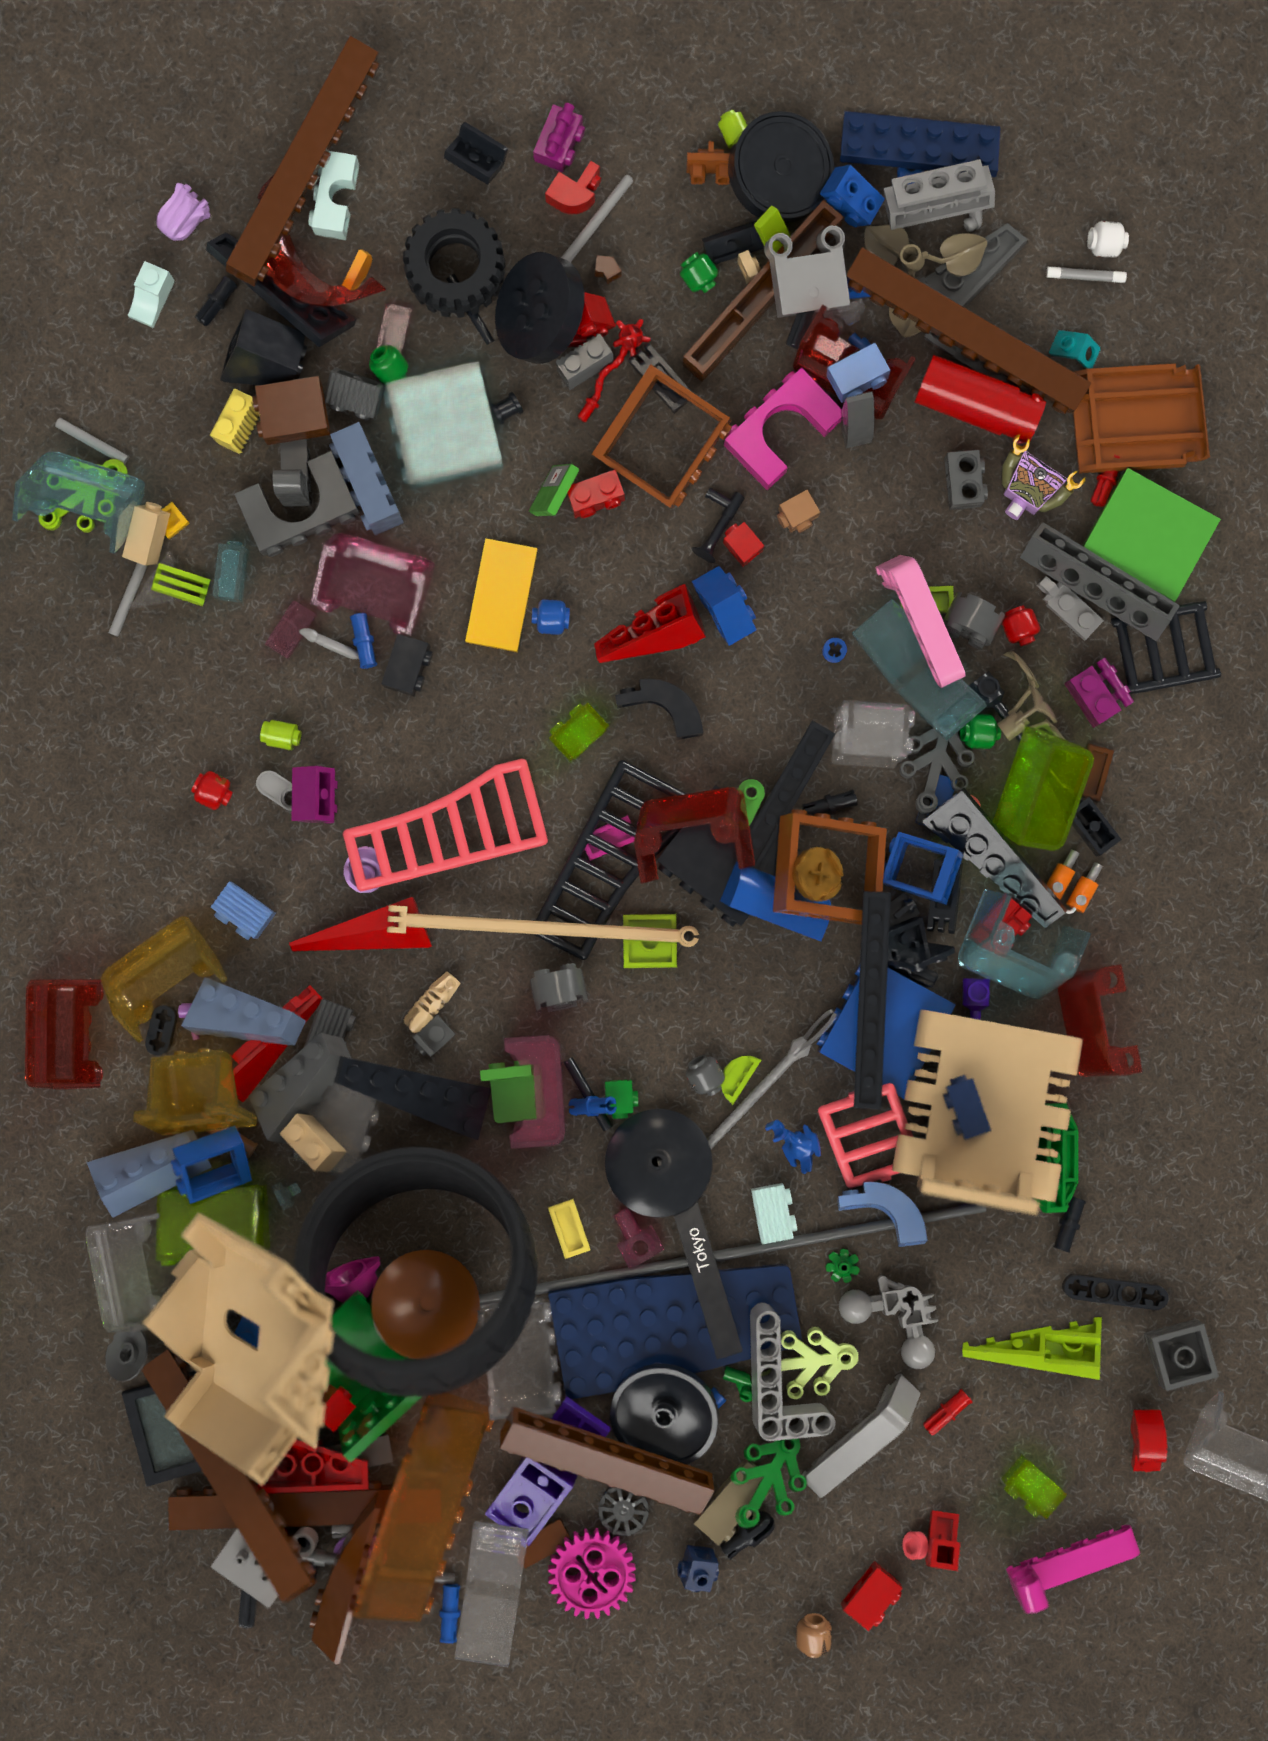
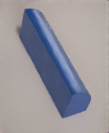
M736 861L721 897V902L739 911L822 941L829 920L773 912L776 876ZM795 885L794 900L831 906L830 899L826 901H811L803 897Z

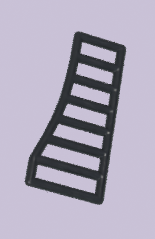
M620 760L535 921H547L552 914L567 923L592 924L556 905L561 893L565 891L602 910L594 924L606 925L628 888L644 868L674 839L691 817L698 804L697 799L627 761ZM624 773L685 804L679 818L617 787ZM613 796L671 828L659 839L609 813L605 809ZM602 820L651 847L641 858H638L594 835L593 832L599 821ZM587 844H590L627 863L632 868L621 879L581 858V855ZM575 867L615 887L616 889L609 900L606 901L569 882L568 880ZM533 934L581 960L588 958L598 939L586 937L582 947H579L557 935Z

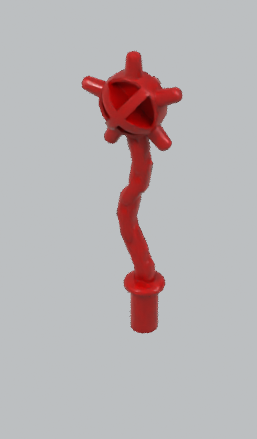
M639 319L636 324L625 325L620 320L616 322L621 330L619 332V339L613 342V346L622 345L620 353L610 365H606L599 372L595 383L594 395L591 398H586L587 403L577 416L584 423H586L594 409L599 408L597 402L601 396L604 378L624 361L628 350H630L631 356L635 357L636 348L642 342H650V338L643 336L641 326L644 323L643 319Z

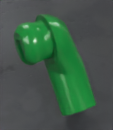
M726 1366L722 1379L736 1383L740 1393L739 1397L742 1401H752V1378L750 1374Z

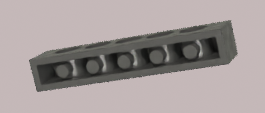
M1043 522L1033 534L1020 557L1031 566L1041 570L1054 580L1059 581L1075 593L1080 594L1155 641L1159 639L1180 607L1177 603Z

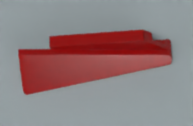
M309 985L300 995L292 998L282 1008L295 1013L307 1022L323 998ZM247 1040L231 1055L238 1065L218 1083L241 1102H244L288 1045Z

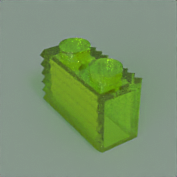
M588 702L584 706L581 703L578 704L569 713L571 718L563 724L560 721L549 731L552 734L549 737V741L570 763L577 759L610 728L609 724Z
M1023 1454L1001 1478L1006 1484L1003 1489L1015 1500L1021 1497L1026 1502L1024 1507L1036 1518L1040 1514L1045 1519H1048L1067 1496L1062 1488Z

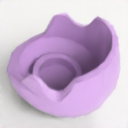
M367 846L359 847L358 852L365 878L370 879L381 876L375 849ZM348 857L344 864V877L347 884L359 893H371L378 888L366 891H359L357 889Z

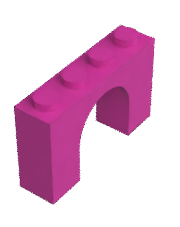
M803 368L796 373L791 371L782 380L784 385L777 391L772 389L763 398L764 403L758 409L755 406L751 408L744 416L745 421L739 427L736 424L732 426L724 442V446L766 490L771 488L786 474L788 468L768 447L763 437V425L771 415L784 410L798 412L824 437L843 420L841 415L842 409Z

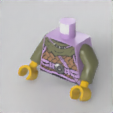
M1020 434L1014 438V449L1010 450L1002 465V485L1005 488L1003 495L1012 500L1005 513L1015 520L1020 518L1024 510L1034 515L1037 511L1045 513L1061 506L1071 496L1074 489L1081 487L1085 482V478L1078 484L1073 481L1072 478L1078 471L1072 472L1067 479L1028 453L1026 450L1029 448L1030 439L1027 440L1026 445L1019 446L1017 441Z

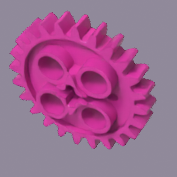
M584 1528V1536L581 1537L574 1531L573 1541L564 1537L565 1547L556 1546V1551L559 1555H551V1562L554 1564L548 1565V1572L553 1574L548 1577V1583L554 1584L551 1587V1594H558L556 1597L557 1603L566 1601L564 1610L568 1611L574 1607V1616L576 1617L580 1611H584L585 1619H588L590 1612H594L596 1618L599 1619L600 1611L602 1610L609 1616V1607L611 1606L619 1610L618 1600L627 1602L628 1599L625 1592H633V1587L628 1582L636 1581L635 1574L630 1573L636 1570L635 1563H629L633 1559L632 1553H625L627 1544L624 1543L618 1546L619 1536H615L610 1540L608 1530L603 1536H599L598 1528L594 1530L593 1535H589L587 1528ZM592 1550H597L601 1553L596 1559L587 1556ZM577 1555L584 1559L586 1566L592 1573L596 1572L597 1580L607 1589L606 1592L602 1591L593 1575L589 1574L587 1576L586 1566L576 1558ZM571 1567H576L580 1570L578 1574L573 1576L568 1575L566 1571ZM609 1571H614L618 1574L613 1580L606 1579L604 1575ZM587 1588H592L596 1590V1593L593 1596L587 1597L583 1594V1591Z

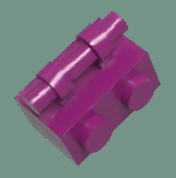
M565 103L563 108L553 104L533 151L535 162L560 172H564L566 165L571 166L576 153L573 150L576 141L581 142L585 133L582 116L573 112L575 107L572 104Z
M1106 658L1096 663L1102 671L1100 674L1091 666L1064 684L1093 728L1121 711L1116 702L1118 699L1121 700L1125 708L1134 702L1129 694L1131 692L1127 685L1124 686L1116 675V668L1114 665L1111 666ZM1107 679L1115 691L1113 694L1109 692L1103 681Z
M321 766L292 768L291 821L334 823L335 813H337L335 789H338L334 768Z

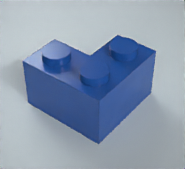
M720 566L692 581L700 601L711 614L718 632L729 646L756 631L752 621L756 619L755 614L749 605H745L744 601L747 599L743 588L740 585L737 586L730 572L725 574Z

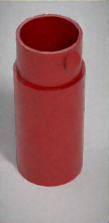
M934 354L914 403L1001 436V434L1009 436L1013 438V441L1016 435L1020 434L1017 444L1027 443L1028 439L1031 441L1046 405V401L1039 394L1033 393L1029 395L1021 392L1019 387Z

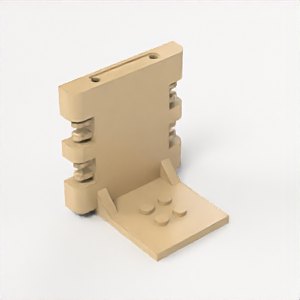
M920 1010L914 1046L938 1050L940 1055L934 1056L918 1053L917 1059L924 1062L938 1063L937 1073L928 1072V1070L923 1069L915 1070L914 1076L935 1079V1084L907 1080L904 1100L931 1105L930 1110L910 1106L908 1109V1113L912 1115L929 1116L928 1125L924 1127L915 1123H906V1130L926 1133L925 1139L898 1134L892 1171L918 1176L917 1187L922 1193L1037 1214L1039 1203L1031 1198L1056 1202L1062 1165L1036 1160V1154L1055 1158L1058 1156V1152L1054 1149L1038 1148L1039 1137L1047 1138L1050 1141H1060L1061 1138L1060 1134L1041 1131V1126L1068 1130L1071 1110L1045 1105L1046 1100L1067 1103V1097H1064V1095L1047 1094L1048 1083L1056 1084V1086L1069 1087L1070 1085L1069 1080L1050 1077V1072L1077 1076L1083 1039ZM965 1075L966 1079H974L992 1130L966 1140L962 1135L957 1136L952 1120L956 1119L953 1108H947L943 1094L947 1093L946 1086L951 1085L950 1079Z

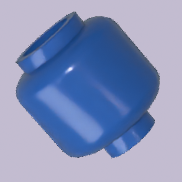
M542 599L538 604V608H533L532 624H537V630L541 634L561 635L564 629L569 628L570 608H566L565 603L560 600Z

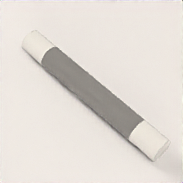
M1047 267L1046 273L1047 278L1125 283L1127 276L1126 272Z

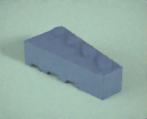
M355 423L330 434L333 443L329 444L335 459L340 458L343 467L339 469L345 482H351L354 491H351L350 494L356 507L361 505L364 515L360 517L366 530L372 529L374 535H378L403 524L402 517L360 423Z
M205 977L181 1026L196 1035H214L222 1038L232 1037L239 1038L240 1040H258L266 1043L295 1046L306 1021L291 1011Z

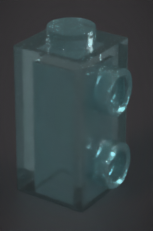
M229 540L227 544H218L212 593L216 600L243 603L249 550L243 546L242 542Z

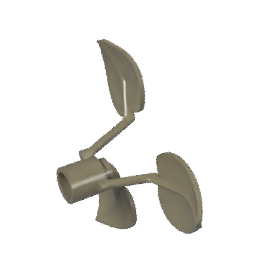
M890 225L867 226L865 228L866 250L893 266L896 265L898 258L901 259L904 267L909 271V275L914 278L915 272L921 270L924 266L925 259L940 264L946 263L947 270L952 275H969L980 265L988 244L987 239L976 234H956L948 237L941 244L940 252L944 258H938L928 254L927 251L921 252L920 248L915 244H909L908 234L903 228L891 230ZM889 308L891 322L902 337H911L920 332L915 327L916 322L909 318L906 320L898 318L892 313L894 309Z
M1013 651L1006 652L1004 655L1018 662L1026 673L1029 688L1014 708L1007 712L1009 716L997 723V725L1009 741L1020 733L1025 735L1029 731L1045 728L1059 739L1064 751L1065 761L1069 760L1072 757L1069 744L1048 719L1026 727L1030 724L1027 718L1037 710L1049 716L1054 724L1057 720L1050 706L1043 701L1041 694L1036 689L1039 688L1038 682L1025 661ZM1032 692L1035 706L1024 714L1021 710L1017 712Z

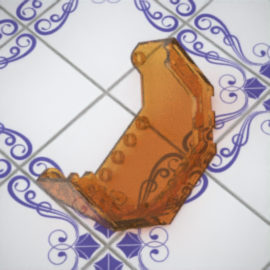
M447 1392L426 1397L420 1412L421 1416L408 1447L413 1448L411 1455H405L400 1466L362 1579V1587H360L356 1600L357 1605L354 1608L352 1617L357 1619L421 1622L424 1613L429 1615L434 1598L429 1596L436 1576L442 1578L447 1563L442 1557L445 1549L451 1551L456 1534L451 1533L454 1522L460 1524L465 1509L460 1504L463 1496L469 1497L474 1482L469 1477L484 1432H491L495 1417L491 1416L493 1408Z

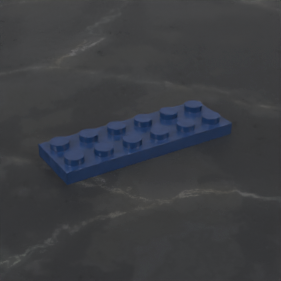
M844 111L840 162L930 171L981 159L982 166H989L991 177H996L999 161L1000 127Z

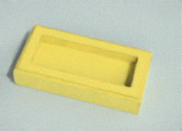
M574 1199L548 1207L565 1259L590 1251L591 1249Z

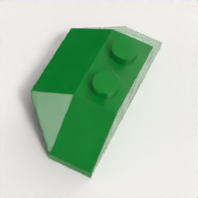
M1045 1103L1047 1106L1069 1110L1067 1103ZM1071 1114L1068 1130L1041 1126V1131L1060 1134L1061 1138L1060 1141H1050L1047 1138L1039 1137L1038 1148L1054 1149L1058 1152V1156L1055 1158L1036 1154V1160L1062 1165L1056 1202L1034 1198L1039 1203L1043 1213L1067 1212L1068 1203L1072 1199L1078 1185V1127Z

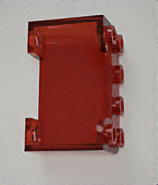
M1103 965L1064 973L1057 982L1066 1034L1067 1036L1083 1039L1077 1074L1082 1077L1130 1075L1143 1072L1137 1045L1119 1048L1117 1046H1109L1100 996L1127 991L1122 965ZM1110 972L1117 976V984L1113 988H1109L1111 984ZM1125 1053L1133 1057V1065H1128Z

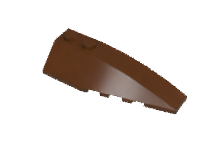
M378 1492L360 1514L335 1557L325 1588H319L315 1605L320 1607L318 1612L313 1611L309 1628H313L314 1631L311 1640L334 1664L339 1665L363 1572L368 1559L370 1544L372 1543L380 1513L383 1493Z

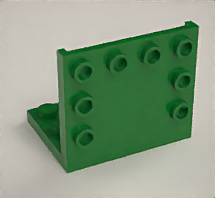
M358 1290L331 1314L333 1330L359 1350L386 1359L413 1360L397 1354L382 1341L372 1321L371 1302ZM326 1358V1366L329 1367L327 1386L330 1384L337 1389L342 1386L353 1396L349 1401L356 1406L338 1427L343 1456L351 1463L422 1396H398L373 1390L358 1383L357 1380L349 1378Z

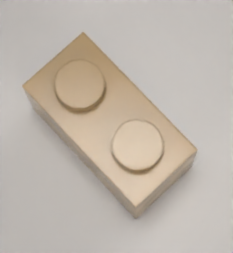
M296 1114L280 1133L314 1171L330 1172L347 1152L313 1115Z

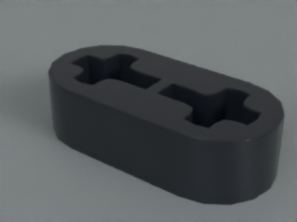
M159 1006L151 1015L145 1046L152 1055L166 1054L172 1045L178 1015L171 1006ZM167 1010V1015L171 1016V1021H166L164 1028L161 1029L162 1020L158 1018V1014L164 1013ZM159 1032H162L161 1041L165 1042V1046L160 1047L156 1051V1046L152 1044V1040L158 1039Z

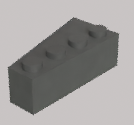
M320 1033L249 1096L267 1141L289 1144L280 1135L282 1130L296 1114H308L314 1105L318 1106L324 1098L323 1093L327 1087L334 1085L340 1056L351 1058L342 1037Z

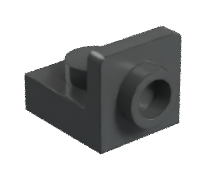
M437 1015L420 1032L413 1036V1039L416 1041L413 1045L423 1056L428 1054L432 1057L456 1034Z

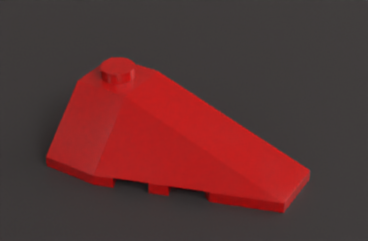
M295 1440L263 1485L258 1483V1487L260 1490L263 1488L267 1493L368 1490V1460L356 1457L350 1463L341 1452L316 1446L315 1449L306 1442Z

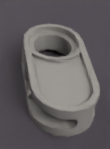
M262 772L256 780L257 789L284 809L292 811V806L286 804L285 801L286 794L292 791V783L276 772Z

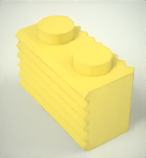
M233 389L210 433V436L218 444L238 454L242 453L241 449L247 443L248 435L252 434L251 430H254L253 426L256 425V421L259 420L258 417L260 416L259 412L254 410L252 396Z

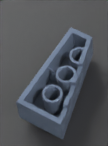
M193 1130L87 1162L99 1196L112 1217L176 1186V1180L180 1179V1177L175 1176L171 1161L175 1160L172 1148L197 1140L198 1138ZM209 1159L187 1166L189 1179L211 1168Z

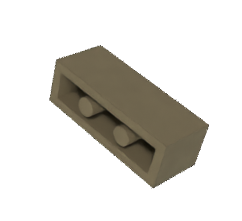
M744 1458L737 1468L743 1467L748 1469L757 1467V1465ZM738 1471L736 1474L737 1479L742 1481L744 1478L743 1473ZM730 1475L712 1495L702 1514H696L693 1517L694 1524L718 1546L723 1540L725 1542L729 1541L736 1532L734 1527L738 1524L735 1518L737 1509L750 1502L763 1477L748 1480L747 1483L742 1485H736L732 1482ZM772 1488L769 1489V1491H768L766 1497L768 1496V1494L770 1493V1491L772 1490ZM749 1510L746 1512L747 1519L752 1514Z

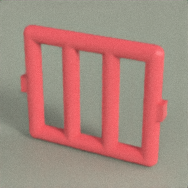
M892 1083L882 1085V1097L887 1096L892 1110L835 1128L830 1114L853 1107L854 1091L848 1093L849 1097L820 1106L818 1113L847 1188L853 1189L862 1186L864 1182H874L877 1180H881L883 1183L892 1180V1175L900 1173L892 1171L893 1164L854 1177L849 1165L850 1162L895 1148L898 1135L848 1152L844 1151L840 1138L896 1120L901 1135L913 1137L911 1130L905 1129L908 1121L895 1086Z

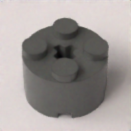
M957 592L943 619L949 636L957 639L959 636H962L969 640L968 644L982 650L984 645H991L1005 614L1002 611L999 615L995 613L996 606L984 599L968 594L967 598L961 597L962 592Z
M575 963L562 965L560 970L550 972L549 969L533 972L534 978L530 979L536 1013H542L541 1008L547 1007L548 1012H555L576 1007L577 1001L583 999V1004L589 1001L582 969L576 968Z

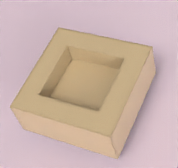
M748 250L738 254L737 263L748 285L761 270L756 257H751Z

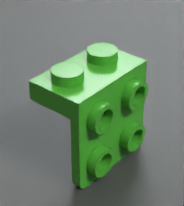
M530 1060L514 1061V1067H505V1063L489 1064V1070H480L481 1081H490L495 1122L506 1123L542 1119L546 1116L541 1064L530 1065Z

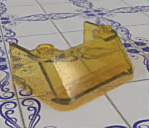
M182 916L109 966L102 974L101 982L113 1017L140 1043L143 1041L138 1025L147 1022L151 1018L153 1000L193 972L198 977H208L215 974L223 983L227 981L218 957L188 917Z

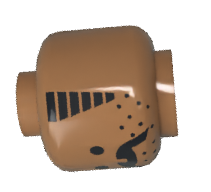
M807 1614L797 1624L796 1645L802 1653L810 1658H818L826 1654L831 1648L832 1626L820 1614Z

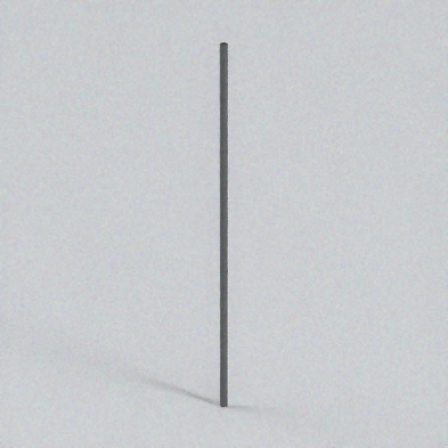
M970 1203L922 1212L921 1215L924 1223L986 1212V1205ZM891 1218L793 1236V1239L767 1244L760 1242L713 1251L717 1262L895 1229ZM686 1256L538 1283L535 1295L689 1267ZM505 1290L479 1294L480 1305L500 1302Z

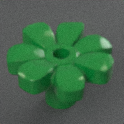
M841 1248L839 1255L834 1251L828 1255L832 1262L826 1263L825 1268L827 1272H833L831 1275L833 1281L838 1282L842 1277L843 1281L848 1283L852 1280L850 1274L858 1275L860 1269L854 1265L859 1260L856 1254L848 1256V1249Z

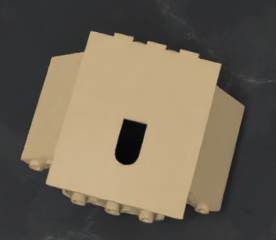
M198 1213L181 1234L194 1249L189 1250L171 1274L177 1279L143 1321V1324L165 1343L164 1345L179 1358L189 1363L190 1368L197 1372L164 1417L184 1433L263 1485L297 1437L316 1449L318 1428L323 1426L325 1404L322 1403L323 1390L327 1389L329 1376L326 1357L327 1353H330L332 1349L333 1330L330 1329L333 1302L313 1291L286 1262ZM229 1309L238 1312L260 1326L258 1349L230 1331L227 1324V1312Z

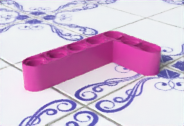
M1122 1525V1529L1116 1531L1111 1529L1097 1534V1538L1092 1540L1086 1538L1072 1543L1071 1547L1063 1550V1547L1045 1553L1046 1556L1038 1559L1036 1556L1020 1562L1021 1565L1017 1567L1009 1566L1006 1572L1015 1597L1026 1613H1036L1047 1608L1049 1603L1044 1590L1137 1557L1140 1554V1550L1131 1526Z

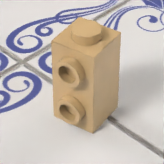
M146 502L145 505L134 506L122 557L145 566L158 564L170 513L161 510L162 506L151 502Z

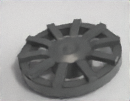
M610 1487L604 1492L599 1502L598 1513L602 1525L615 1535L630 1536L642 1529L649 1516V1505L646 1497L639 1496L640 1499L632 1503L633 1493L629 1492L627 1498H623L620 1488ZM616 1490L619 1497L617 1501L610 1496ZM606 1498L613 1504V1507L603 1506ZM643 1502L644 1510L634 1509L635 1506ZM603 1511L613 1512V1514L605 1519ZM638 1514L644 1516L642 1521L639 1522L633 1515ZM616 1518L617 1522L613 1528L608 1522ZM628 1520H631L637 1526L630 1529ZM621 1521L624 1522L626 1531L618 1530Z

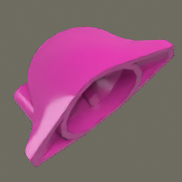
M379 1256L354 1260L329 1271L325 1279V1292L331 1294L342 1303L357 1290L367 1298L378 1280L375 1272L380 1266Z

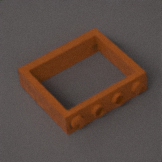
M650 364L592 455L613 470L616 469V472L673 509L675 505L677 507L681 506L687 496V493L684 491L690 483L694 485L701 476L702 471L699 469L704 461L709 463L715 455L717 449L714 446L720 438L724 440L732 429V426L729 425L731 419ZM657 380L719 422L670 497L608 456Z
M797 809L792 810L790 814L780 816L773 912L862 925L863 910L794 900L795 883L793 880V867L798 853L799 826L805 825L868 836L864 891L882 892L887 829L876 827L877 823L864 821L861 824L854 823L852 818L842 817L838 818V820L830 819L828 814L819 813L810 816L807 815V811Z

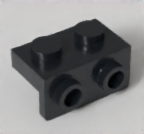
M463 122L458 137L445 150L444 159L488 185L504 166L508 148L477 128Z

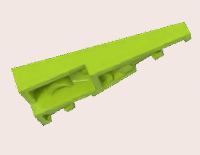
M1102 1317L1093 1318V1324L1078 1326L1077 1321L1069 1322V1329L1058 1331L1052 1330L1051 1326L1012 1333L1010 1334V1340L996 1343L994 1337L986 1338L985 1345L975 1347L969 1346L968 1342H965L962 1349L963 1357L1100 1380Z

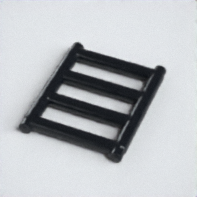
M1206 601L1180 605L1169 623L1179 675L1164 678L1157 641L1144 635L1153 680L1138 682L1127 630L1129 624L1117 617L1111 618V624L1117 630L1127 686L1131 691L1129 694L1221 677L1220 669L1215 666L1204 612L1207 610ZM1194 613L1205 670L1190 673L1179 616Z

